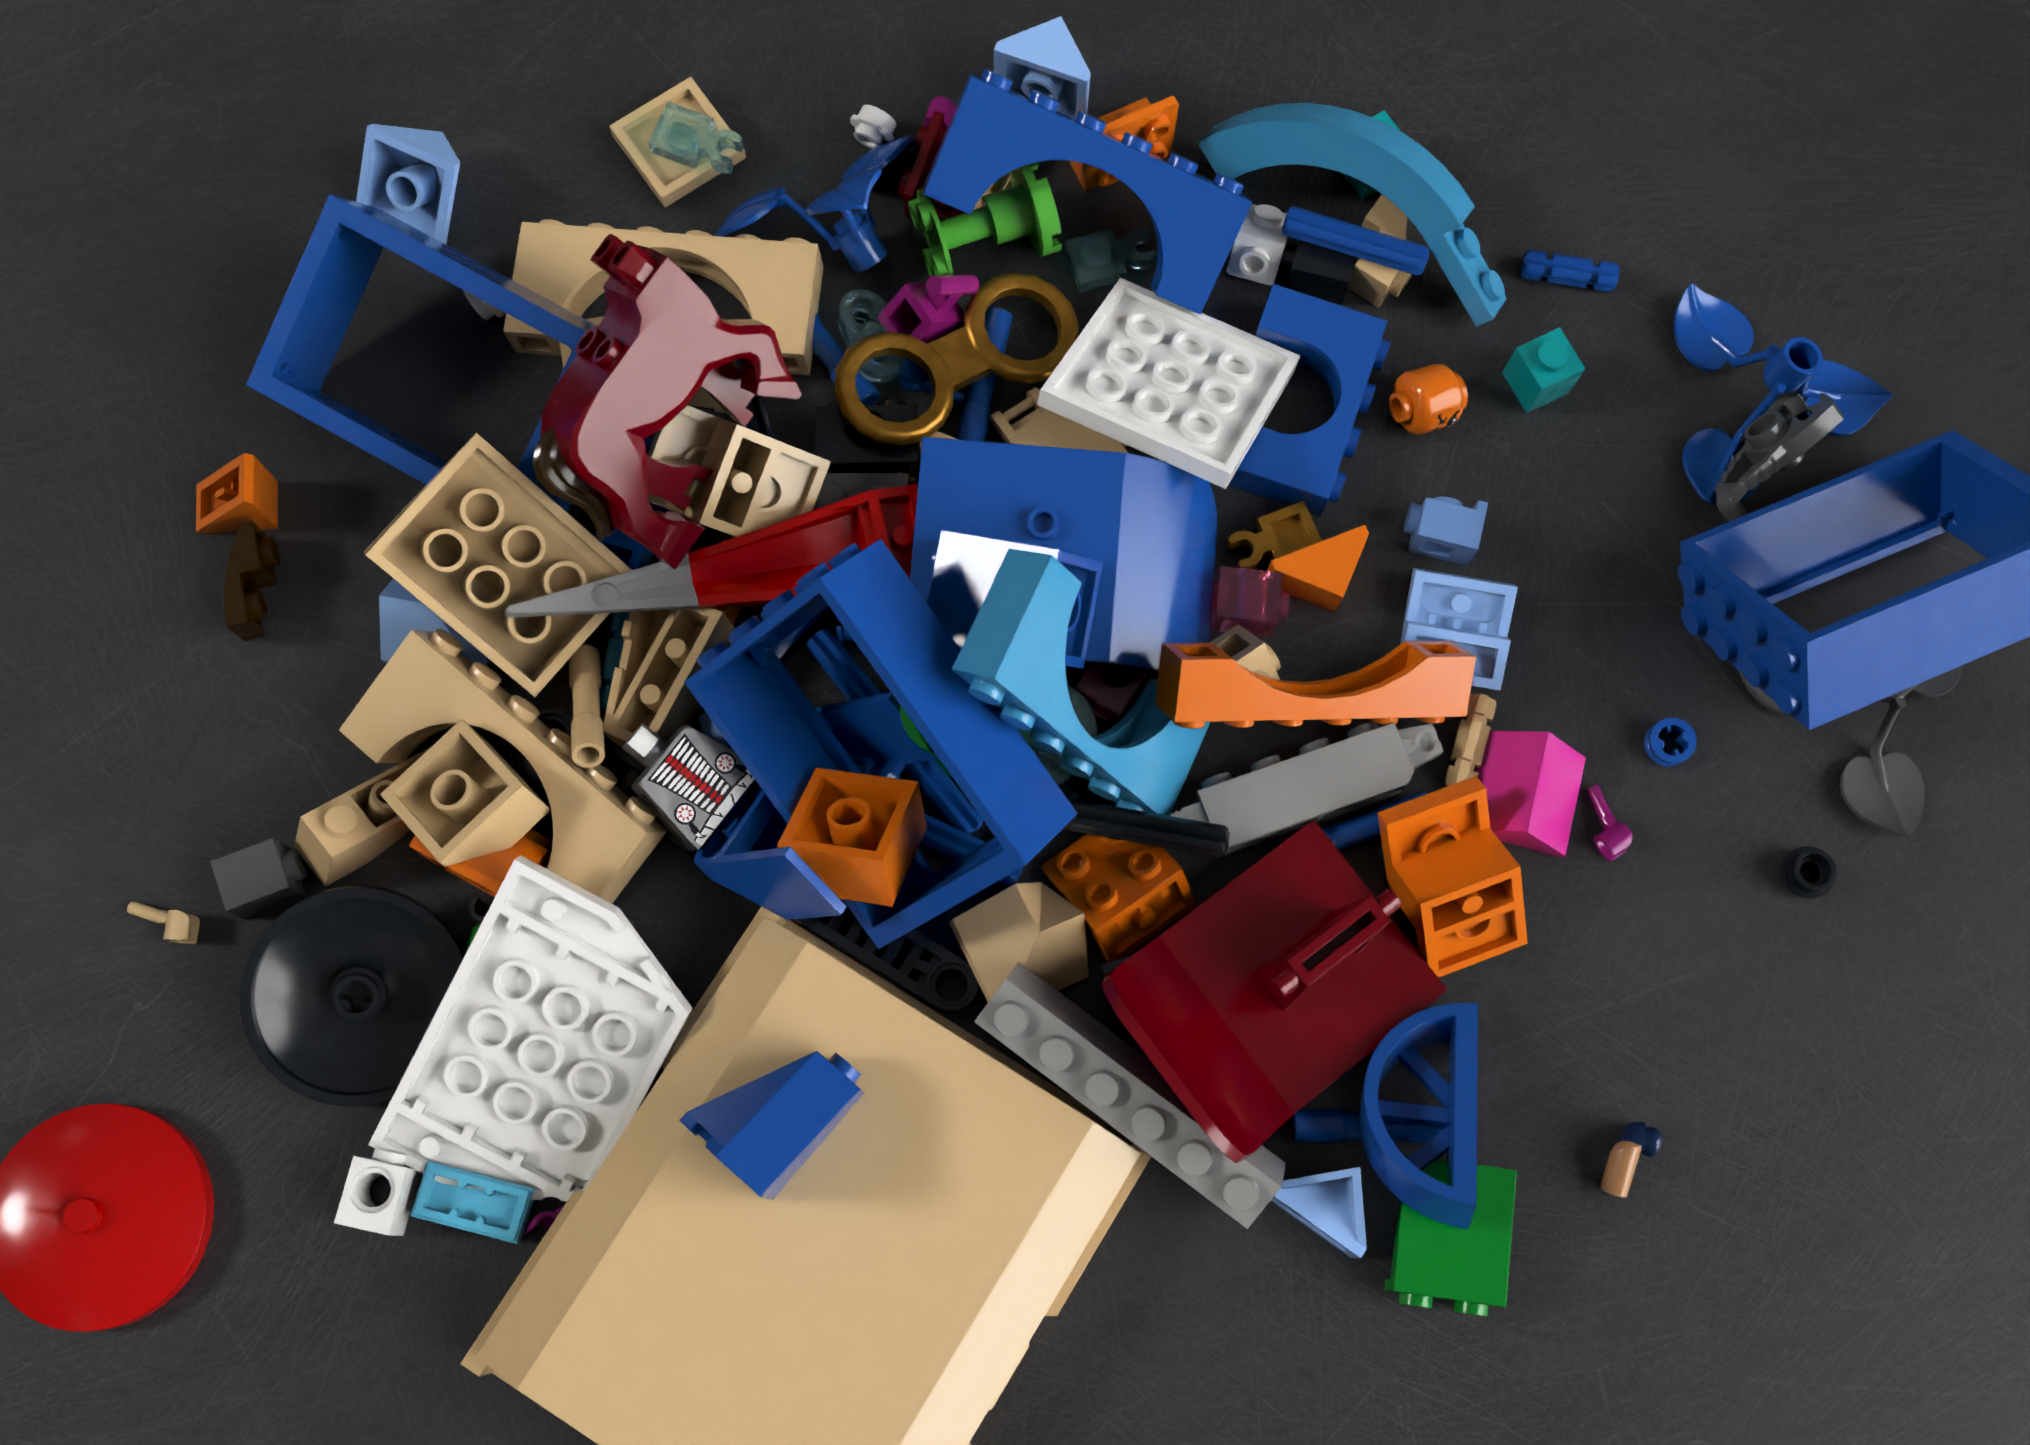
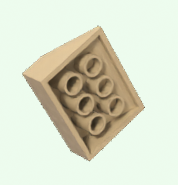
M475 433L364 551L368 558L534 697L538 695L609 613L511 618L505 615V610L510 605L632 570L478 433Z

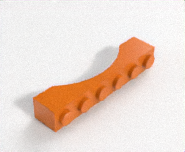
M1404 641L1386 656L1358 671L1333 679L1299 682L1277 680L1252 672L1238 664L1213 643H1162L1155 705L1173 720L1172 722L1175 725L1192 729L1204 727L1205 722L1220 721L1234 727H1251L1255 721L1269 720L1284 726H1300L1303 724V720L1319 719L1332 725H1348L1351 723V719H1368L1380 724H1391L1393 722L1396 724L1399 718H1415L1427 723H1442L1445 721V717L1467 716L1476 656L1452 641Z

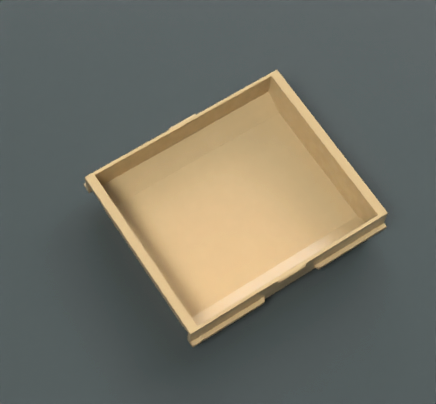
M761 907L686 1020L662 1064L663 1073L585 1191H574L460 1364L477 1376L493 1373L598 1445H971L970 1440L988 1410H991L1021 1362L1029 1348V1341L1043 1317L1057 1316L1152 1156L1073 1097L791 920H786ZM818 1051L827 1060L836 1052L861 1074L854 1084L864 1094L773 1200L762 1198L705 1147L706 1141L697 1134L695 1136L679 1121L687 1111L813 1052Z

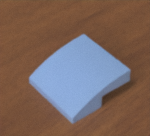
M1413 568L1401 643L1404 641H1452L1476 656L1471 686L1501 690L1511 640L1508 638V632L1518 587L1515 584Z

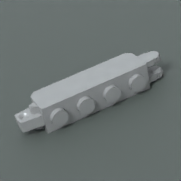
M1371 721L1347 732L1349 738L1333 744L1329 743L1328 738L1310 742L1298 749L1300 755L1284 761H1281L1279 755L1261 759L1250 765L1252 771L1250 773L1232 778L1230 772L1212 776L1201 782L1203 789L1197 791L1192 805L1183 807L1180 811L1175 810V813H1170L1169 816L1225 825L1230 833L1228 849L1224 855L1226 856L1298 831L1313 819L1320 823L1395 797L1409 784L1415 769L1439 757L1444 751L1432 723L1397 729L1395 722L1378 727L1377 723Z

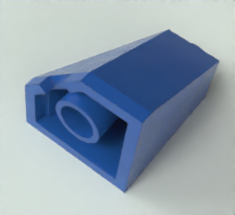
M816 1051L687 1111L679 1121L695 1136L697 1134L706 1141L705 1147L762 1198L773 1200L864 1094L854 1084L861 1074L836 1052L827 1060Z

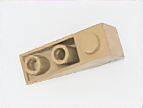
M428 749L300 817L294 848L325 887L371 862L410 831L409 827L380 794Z

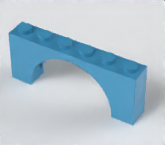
M1009 548L952 670L970 684L968 692L971 695L1002 710L1000 714L1002 720L1032 734L1030 742L1043 751L1058 755L1062 759L1059 765L1064 770L1090 781L1088 785L1090 791L1103 798L1113 800L1117 803L1116 807L1169 816L1210 722H1205L1204 727L1195 729L1175 725L1172 722L1173 720L1155 705L1158 679L1149 678L1142 694L1131 710L1112 728L1102 734L1091 737L1081 725L1074 712L1068 692L1065 668L1068 626L1082 583L1053 555Z

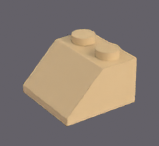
M463 719L456 723L380 794L444 867L511 848L551 810L494 747Z

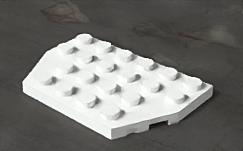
M520 855L514 859L368 1145L376 1149L406 1155L405 1165L422 1174L424 1173L427 1161L534 1188L532 1200L555 1197L561 1201H568L574 1191L586 1190L642 1105L693 1008L619 907ZM438 1175L435 1176V1181L439 1183L459 1186V1181ZM468 1186V1188L484 1190V1188L480 1186Z

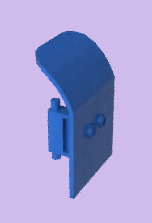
M922 437L910 580L925 601L929 597L933 577L931 566L932 554L935 547L939 544L941 530L1058 549L1103 562L1085 658L1086 662L1109 663L1159 672L1162 643H1209L1217 541V510L1215 497L1209 481L1170 465L1166 461L1129 453Z

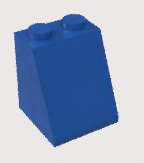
M941 530L939 544L935 547L932 554L931 566L933 577L929 597L926 599V602L958 646H963L1008 549L1053 555L1082 583L1068 626L1065 666L1084 668L1103 562L1058 549Z

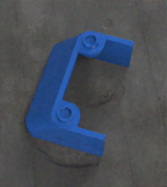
M891 692L815 707L862 774L901 779L900 773L906 764L939 759L924 752L909 737L901 721L900 704ZM754 779L701 848L697 850L694 863L712 881L786 920L842 915L847 906L791 847H777L787 823Z

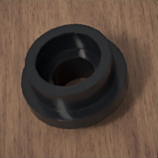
M1803 846L1791 851L1784 858L1781 875L1785 886L1794 895L1804 899H1816L1826 895L1833 888L1836 882L1837 870L1834 860L1826 852L1817 847ZM1801 865H1806L1813 871L1814 878L1812 882L1805 881L1801 876Z

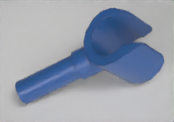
M904 357L899 378L901 386L910 392H921L925 389L932 392L933 389L927 374L916 363ZM961 390L955 391L953 401L962 404L966 393Z

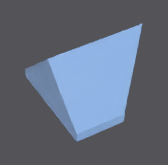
M1360 1167L1283 1180L1282 1187L1271 1199L1273 1203L1350 1258H1361L1367 1250Z

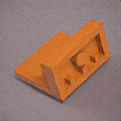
M1170 96L1154 104H1150L1147 97L1103 115L1098 119L1107 123L1103 132L1121 140L1125 131L1141 137L1153 144L1150 153L1165 159L1171 154L1179 103L1175 96ZM1069 161L1085 191L1098 185L1105 187L1119 181L1118 178L1102 169L1076 161Z
M1086 834L1048 860L1041 867L1044 875L1068 902L1084 912L1085 922L1100 953L1108 962L1126 957L1197 906L1182 867L1160 846Z

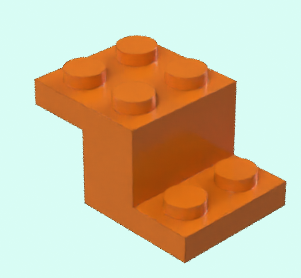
M1477 776L1377 813L1388 889L1392 890L1400 899V908L1416 929L1419 954L1438 978L1528 944L1521 866L1490 828L1486 787Z

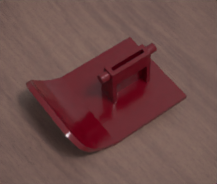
M1314 819L1145 947L1106 974L1101 983L1104 994L1120 1021L1208 1138L1227 1158L1235 1163L1245 1160L1254 1153L1297 1111L1377 1048L1382 1039L1396 1025L1411 1015L1424 1010L1447 991V988L1390 917L1393 912L1401 907V901L1392 890L1386 889L1375 898Z

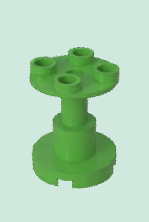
M1039 162L1012 170L1010 172L1012 187L982 196V207L974 209L971 215L962 213L939 221L930 197L923 194V188L917 190V199L908 201V207L916 230L922 229L928 242L929 248L923 249L922 254L930 277L954 275L949 250L990 236L995 245L1028 236L1034 251L1039 257L1061 251L1062 244L1059 243L1057 238L1052 239V236L1061 233V226L1051 188L1046 177L1036 180L1033 173L1034 170L1038 169Z

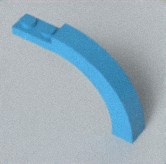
M1286 103L1260 107L1237 114L1215 125L1197 142L1215 173L1223 174L1232 179L1265 167L1308 165L1334 170L1369 185L1394 203L1416 226L1476 327L1493 320L1507 299L1500 276L1494 270L1489 269L1480 254V244L1475 233L1470 228H1465L1463 224L1475 207L1460 183L1439 160L1419 143L1392 126L1362 113L1332 105Z

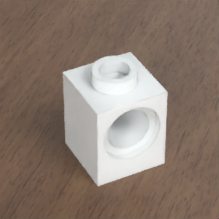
M375 1148L372 1159L353 1156L334 1223L388 1236H404L421 1173L405 1166L406 1155ZM384 1175L390 1182L391 1192L387 1201L377 1206L371 1200L370 1188L375 1179Z

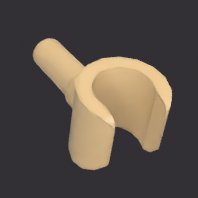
M136 901L129 903L127 913L165 925L164 941L181 944L197 943L200 927L198 916L186 914L179 910H159Z

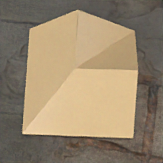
M1042 882L1014 884L949 922L987 1002L990 1001L1018 962L1057 991L1066 989L1089 977L1084 912Z

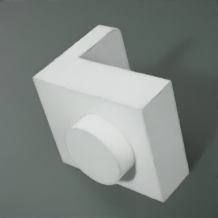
M1251 205L1233 245L1227 267L1229 275L1265 285L1274 284L1287 236L1282 233V226L1287 213H1283L1272 205Z

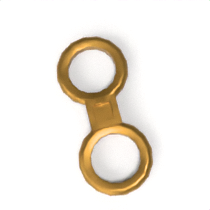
M1009 273L992 277L982 284L968 301L964 309V327L927 344L910 334L888 331L865 336L845 351L835 369L834 395L842 415L858 433L882 444L905 446L920 442L922 437L931 436L944 425L953 408L955 391L989 376L990 373L1007 381L1028 384L1047 380L1078 338L1079 322L1071 302L1056 286L1035 275ZM1013 295L1029 297L1042 304L1053 316L1058 329V343L1055 349L1045 357L1031 361L1014 359L1000 352L990 341L984 326L987 308L998 299ZM883 355L902 356L916 363L927 374L933 389L932 404L929 410L919 418L903 423L885 421L872 414L860 401L855 388L856 375L860 367L872 358Z

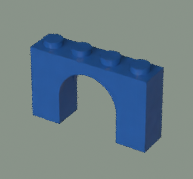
M1273 284L1256 332V337L1300 355L1298 363L1314 371L1327 385L1332 397L1333 415L1320 427L1300 434H1285L1262 427L1228 486L1287 506L1304 501L1309 513L1320 517L1328 501L1338 502L1347 474L1339 472L1338 469L1343 456L1352 458L1361 429L1353 427L1357 412L1367 414L1376 389V385L1367 383L1371 370L1374 368L1381 371L1391 343L1382 339L1387 320Z

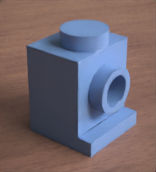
M1444 496L1435 497L1434 499L1426 497L1422 505L1411 503L1404 525V532L1411 534L1408 552L1467 566L1479 549L1488 502L1478 500L1473 509L1464 507L1457 499Z

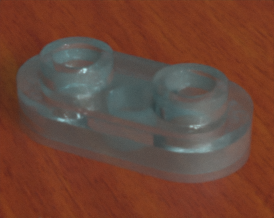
M855 289L847 292L840 301L836 314V323L847 349L865 336L886 331L877 316L887 305L879 295L872 291ZM854 319L863 320L865 324L858 323ZM883 355L872 358L860 367L858 373L865 379L876 383L892 381L899 375L905 357Z

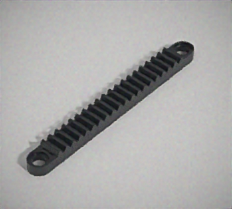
M555 708L539 711L540 715L537 718L546 726L549 724H560L565 727L566 734L571 737L572 716ZM604 737L605 758L601 765L617 777L618 782L616 786L629 797H638L631 786L646 767L622 749V747ZM656 817L655 820H657L662 826H664ZM669 831L662 837L692 858L695 857L697 850H686ZM848 906L842 915L793 919L799 925L809 929L818 937L825 939L834 947L841 949L853 959L860 961L869 969L881 974L890 982L897 984L906 992L916 996L938 1011L946 1014H958L967 1010L975 1002L978 994V981L970 965L915 929L878 949ZM947 971L959 972L967 981L966 993L955 1001L943 999L936 990L938 978Z

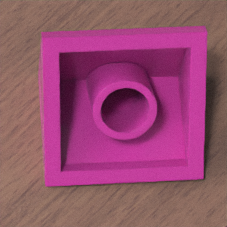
M1490 731L1481 767H1475L1474 772L1479 773L1478 779L1486 787L1490 828L1501 842L1561 858L1565 857L1586 757L1550 732Z

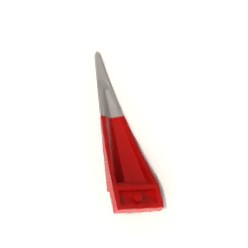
M917 484L865 491L774 525L689 552L676 569L663 562H657L605 579L510 605L505 610V615L514 618L767 605L788 589L796 596L797 593L793 588L798 585L797 581L821 563L825 562L832 570L828 561L851 544L856 542L862 551L879 539L884 542L910 579L918 486Z

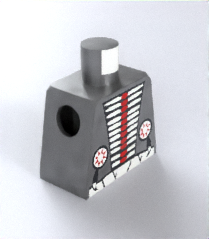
M642 723L622 747V749L646 767L631 786L632 790L657 814L659 821L688 851L701 848L754 780L735 751L687 725L678 728L666 742Z

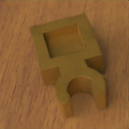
M1301 501L1258 517L1255 522L1258 533L1254 534L1244 530L1235 532L1228 538L1226 547L1228 550H1231L1238 546H1244L1250 550L1251 557L1239 561L1236 567L1239 574H1246L1255 570L1263 558L1269 557L1270 560H1274L1321 542L1322 539L1305 502Z

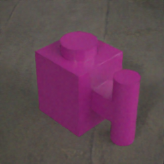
M973 274L936 275L929 277L927 282L906 283L877 317L886 331L910 334L928 344L964 327V311L957 301L962 295L975 294L979 289V280Z

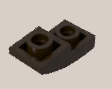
M253 521L241 523L229 555L224 587L226 627L244 641L265 637L262 619L268 617V607L265 596L260 588L277 585L274 567L279 566L281 563L279 549L274 537L267 536Z

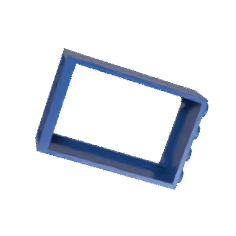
M329 194L246 385L420 482L427 484L445 466L447 461L320 392L384 247L568 346L572 352L559 380L578 355L575 350L581 337L590 328L598 326L381 209ZM540 418L517 469L568 513L570 503L549 493L535 475L533 457L535 447L541 438Z
M1954 430L1680 542L1681 565L1678 567V576L1683 586L1684 607L1681 609V618L1685 628L1690 634L1697 635L1713 648L1721 660H1727L1739 670L1749 684L1759 687L1772 698L1782 712L1791 714L1808 730L2030 637V476ZM1946 531L1988 558L1811 633L1773 605L1778 601Z
M881 539L862 551L855 542L828 561L832 570L823 562L797 581L798 585L793 588L797 593L796 596L788 589L762 608L763 612L760 614L764 621L760 622L755 615L728 634L730 636L728 641L731 643V646L728 648L724 641H721L696 659L701 669L684 681L788 824L815 768L862 774L772 650L773 647L828 606L834 612L995 836L993 839L935 873L917 850L893 907L842 899L878 949L1027 865L1078 814L1018 729L1000 718L1002 710L996 705L988 704L968 692L970 684L952 670L960 653V648Z

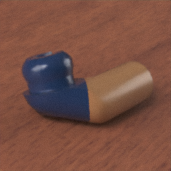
M1633 1122L1625 1127L1609 1154L1600 1189L1614 1196L1627 1197L1640 1153L1647 1157H1653L1659 1152L1662 1135L1657 1128L1645 1127V1122Z

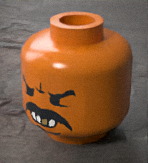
M1431 364L1404 372L1396 379L1393 393L1389 397V410L1393 419L1411 434L1423 435L1448 428L1459 421L1468 401L1467 388L1462 377L1444 364Z

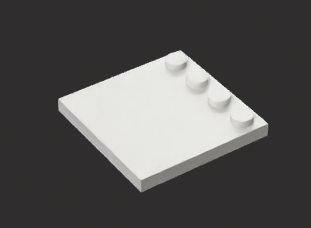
M1120 278L1040 389L1037 405L1226 489L1295 372L1300 355L1201 313L1200 315L1156 296L1153 291Z

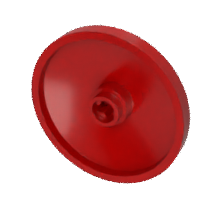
M102 1103L76 1107L61 1112L33 1128L11 1149L0 1165V1291L6 1299L23 1314L43 1325L55 1329L78 1332L109 1330L139 1321L164 1306L184 1287L195 1272L204 1255L212 1231L214 1218L213 1187L208 1168L196 1145L178 1126L168 1119L142 1108L121 1104Z

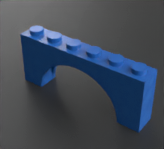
M984 68L982 76L970 72L923 187V194L971 215L976 203L993 183L1012 170L1024 165L1048 160H1067L1102 169L1118 178L1133 190L1142 200L1155 228L1158 250L1155 274L1150 285L1154 294L1201 315L1253 203L1246 195L1241 194L1244 185L1220 173L1216 174L1213 181L1196 173L1199 164L1171 152L1168 160L1150 153L1153 146L1151 142L1125 131L1122 140L1103 131L1107 123L1085 112L1078 111L1075 119L1057 111L1060 102L1043 93L1032 90L1029 98L1010 90L1013 81L994 71Z

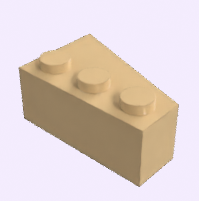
M714 608L630 612L629 619L624 620L621 636L624 638L620 664L619 667L614 668L603 723L604 733L614 743L623 747L642 723L666 742L678 728L684 725H691L701 705L684 681L701 669L696 659L721 641H724L728 648L731 646V643L728 641L730 637L728 634L735 628L725 614Z

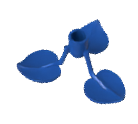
M912 134L868 151L842 175L843 181L837 188L823 193L805 209L788 194H784L786 190L783 186L757 194L739 205L726 218L715 236L724 237L731 232L746 227L763 217L773 208L788 207L829 243L833 251L841 249L855 273L862 272L877 264L888 254L885 245L874 229L877 223L871 215L868 205L870 192L882 174L881 169L894 160L906 147L914 148L916 139ZM860 209L861 215H860L859 211H855V212L852 213L851 210ZM841 211L843 218L833 226L837 234L831 233L812 215Z
M1693 283L1687 287L1677 304L1674 315L1675 341L1682 355L1694 366L1707 372H1715L1727 361L1731 366L1739 368L1767 360L1764 366L1763 378L1766 386L1771 391L1736 432L1733 439L1719 429L1708 428L1696 432L1684 446L1682 453L1684 471L1699 496L1710 505L1717 506L1714 489L1717 482L1721 481L1723 472L1728 470L1729 463L1735 459V455L1743 448L1744 445H1741V442L1744 439L1745 430L1755 419L1763 415L1782 393L1796 391V394H1800L1801 397L1805 398L1804 401L1808 406L1819 403V393L1827 394L1835 402L1844 417V420L1828 433L1833 436L1854 434L1863 428L1892 397V393L1865 375L1839 363L1823 360L1819 347L1813 341L1804 337L1790 339L1780 350L1776 345H1770L1765 351L1745 356L1752 348L1754 341L1753 328L1749 320L1730 303L1703 292ZM1807 410L1804 411L1807 418L1811 416ZM1761 482L1754 489L1748 490L1739 502L1741 503L1750 497L1760 486Z

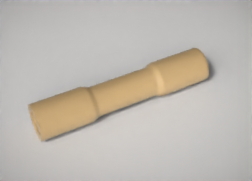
M583 644L569 659V685L572 690L573 699L571 754L572 760L576 765L583 768H592L600 765L605 758L604 725L600 718L599 698L601 664L599 651L591 645Z

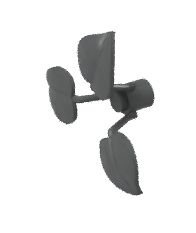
M1963 665L1879 700L1880 702L1889 703L1890 707L1870 747L1871 758L1860 756L1852 759L1846 764L1840 777L1842 797L1849 809L1860 819L1897 837H1908L1915 831L1921 821L1925 804V786L1921 772L1911 758L1903 753L1893 752L1882 756V746L1899 711L1906 706L1904 697L1910 692L1924 697H1938L1948 693L1958 683ZM1739 671L1746 688L1759 703L1776 713L1791 715L1782 712L1772 698L1759 687L1749 684L1744 675Z

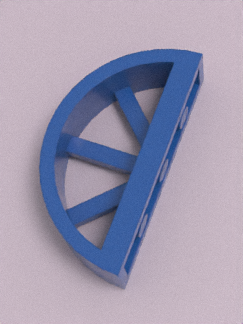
M1449 1003L1434 1006L1411 1015L1389 1031L1379 1043L1369 1062L1359 1107V1130L1363 1148L1372 1168L1384 1185L1400 1201L1423 1216L1439 1223L1463 1229H1469L1477 1199L1478 1003ZM1449 1042L1448 1082L1417 1050L1429 1045ZM1398 1062H1401L1444 1107L1378 1100V1090L1390 1070ZM1383 1121L1446 1128L1406 1158L1389 1136ZM1447 1152L1445 1184L1425 1174L1423 1170Z

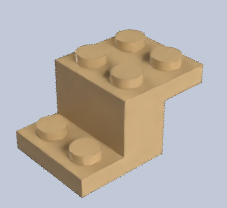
M687 405L664 428L655 432L647 455L660 461H675L680 458H686L712 469L713 472L705 483L695 477L684 493L693 500L684 512L669 500L648 493V501L690 517L700 524L738 537L812 511L831 461Z

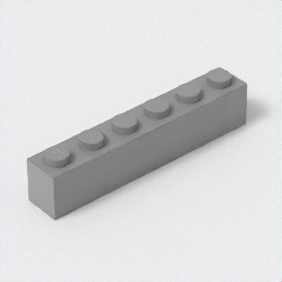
M1020 962L1017 963L974 1021L1246 1229L1251 1226L1282 1187L1286 1166L1283 1160L1263 1145L1245 1160L1238 1163L1227 1158L1208 1138L1149 1059Z

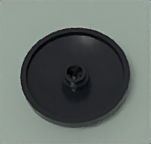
M368 885L343 886L321 891L303 899L282 913L269 925L253 947L246 962L240 988V1010L245 1034L251 1048L264 1067L279 1082L304 1097L321 1103L346 1107L367 1106L390 1101L464 959V954L447 925L432 910L410 896L387 888Z

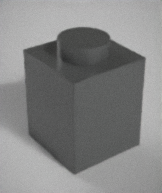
M274 838L210 861L225 911L244 920L306 896L301 880L307 877V873L300 854L295 848L290 849V847Z

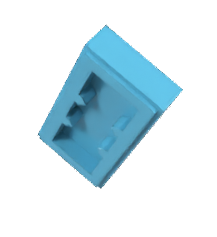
M427 1161L410 1216L499 1240L521 1244L534 1202L532 1200L534 1188ZM438 1175L459 1181V1186L439 1183L435 1181V1176ZM468 1186H480L483 1187L484 1190L468 1188Z

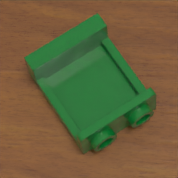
M1437 1159L1425 1168L1423 1172L1446 1184L1447 1160ZM1477 1164L1476 1208L1469 1229L1453 1227L1434 1221L1411 1209L1398 1199L1390 1279H1385L1384 1290L1399 1292L1398 1304L1432 1308L1433 1297L1454 1300V1312L1487 1317L1489 1305L1506 1307L1517 1170Z

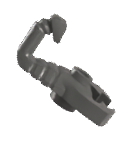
M1819 393V403L1810 406L1807 405L1800 394L1790 395L1774 401L1763 415L1755 419L1744 432L1745 445L1735 455V459L1729 463L1728 470L1723 472L1721 481L1717 482L1714 489L1716 492V505L1727 522L1748 514L1739 502L1748 490L1754 489L1760 482L1769 479L1773 473L1785 472L1795 467L1803 459L1804 453L1823 439L1844 420L1843 413L1827 394ZM1806 410L1811 415L1805 420H1799L1795 417Z

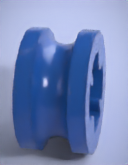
M1675 717L1665 718L1651 726L1644 739L1645 751L1649 758L1656 764L1665 767L1676 766L1689 759L1695 752L1697 745L1696 734L1691 725ZM1670 731H1674L1677 734L1676 743L1682 747L1681 752L1675 749L1671 753L1666 754L1662 750L1664 741L1658 738L1659 732L1664 736Z

